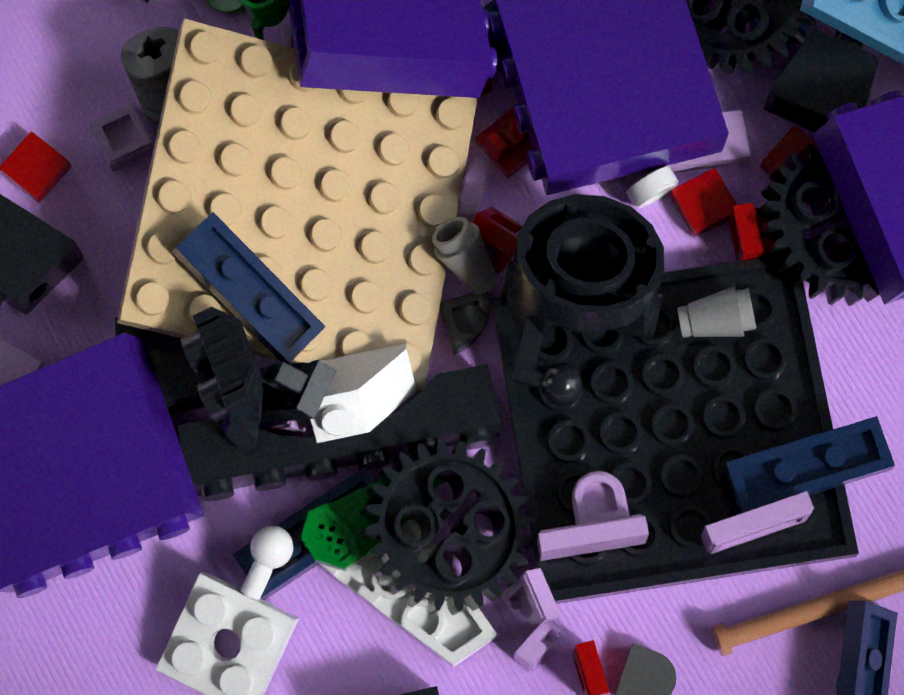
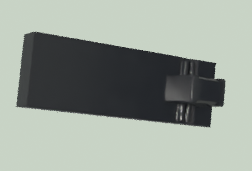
M320 360L311 361L310 363L300 362L293 364L281 361L275 364L270 363L268 367L259 368L264 386L260 423L314 419L336 370Z

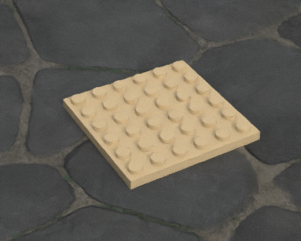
M184 18L179 28L117 323L183 338L197 331L193 315L211 306L235 317L172 253L196 227L214 212L326 326L290 364L310 363L315 360L324 361L406 343L417 389L415 393H421L426 384L447 266L434 255L435 245L432 242V237L442 224L456 218L458 199L464 177L478 98L300 87L294 48ZM243 325L254 355L279 361Z

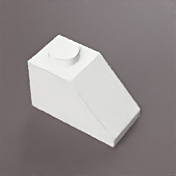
M406 343L322 361L334 368L336 373L315 418L311 419L317 443L370 432L417 391Z

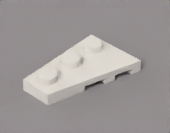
M409 519L400 527L401 532L411 541H420V527L414 520ZM432 540L418 554L417 560L420 563H425L436 547ZM364 555L346 571L319 564L326 572L453 668L497 638V633L481 610L472 611L465 599L462 611L456 615H451L446 601H444L438 612L430 614L428 598L424 597L417 605L410 607L408 606L410 590L406 587L395 595L390 594L395 578L391 574L379 579L375 577L378 569L384 565L381 558L366 559ZM442 555L441 563L443 569L448 574L457 576Z

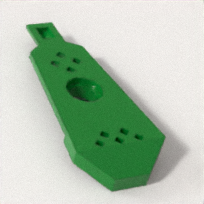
M434 479L433 489L446 481ZM380 480V481H377V482H375V483H373V484L385 486V485L381 482V480ZM373 484L329 504L326 503L308 511L301 541L316 563L346 571L376 545L375 540L360 537V532L363 529L374 524V521L360 515L361 510L374 501L366 494ZM401 518L400 527L410 518Z

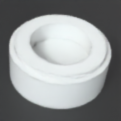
M665 166L636 182L626 191V194L633 206L641 209L667 195L672 189L677 187L679 181L670 166Z

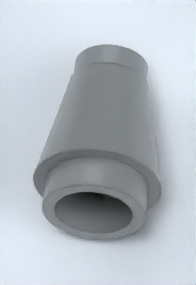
M456 217L442 224L432 237V242L435 245L434 255L469 287L474 294H482L489 291L496 285L499 276L495 271L479 227L474 223H469L465 217Z
M734 285L688 303L685 306L677 307L683 338L690 336L745 337L744 331L756 329L749 288L736 290Z

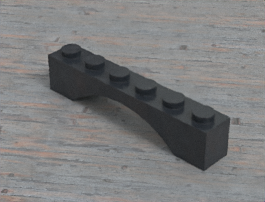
M488 364L436 374L419 395L399 411L386 417L370 432L317 443L316 437L284 436L259 429L256 447L243 453L225 435L221 420L215 422L213 419L177 425L181 449L197 496L203 495L204 501L226 499L235 494L234 489L255 485V490L257 491L277 489L286 485L287 478L306 475L307 480L327 479L338 474L337 468L357 464L359 470L364 467L367 470L377 469L390 463L389 458L396 457L401 452L406 455L409 454L412 460V449L420 443L426 447L430 455L433 445L438 440H444L446 446L457 445L460 441H464L466 450L482 448L492 443V437L500 436L501 430Z

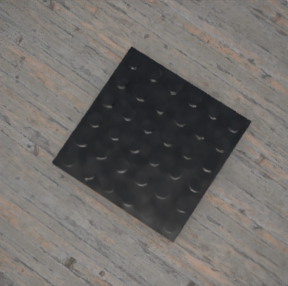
M781 255L664 272L659 289V294H662L663 298L653 340L610 330L604 332L592 331L589 333L573 332L547 320L536 368L545 370L548 366L557 362L570 364L577 369L581 376L582 389L575 400L567 404H555L547 400L542 394L541 388L512 382L523 334L518 331L508 308L499 305L500 298L492 299L524 496L529 498L526 502L527 515L534 519V522L529 524L531 538L534 539L532 545L536 569L541 568L556 604L853 558L859 554L845 485L809 495L814 509L806 522L713 554L706 552L701 539L705 526L740 514L724 469L726 462L833 429L804 284L802 282L793 288L790 285L795 273L791 269L780 273L775 270L783 260ZM734 285L736 290L749 288L756 324L755 330L744 331L745 337L690 336L683 338L677 307L685 306L688 303ZM601 471L616 477L624 488L629 516L639 514L646 516L649 535L645 544L540 561L537 546L538 533L541 530L575 525L571 504L572 492L577 481L588 473Z

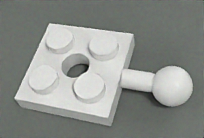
M266 526L255 533L250 546L251 554L255 561L241 589L205 571L199 574L157 665V671L205 695L265 694L299 620V617L260 599L272 574V570L286 564L292 556L293 541L286 530L278 526ZM229 629L238 635L241 649L235 658H225L217 652L214 641L219 630Z

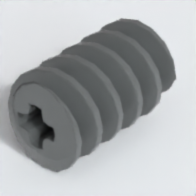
M156 27L138 32L127 40L121 51L122 64L144 115L152 122L158 124L179 31L170 27Z

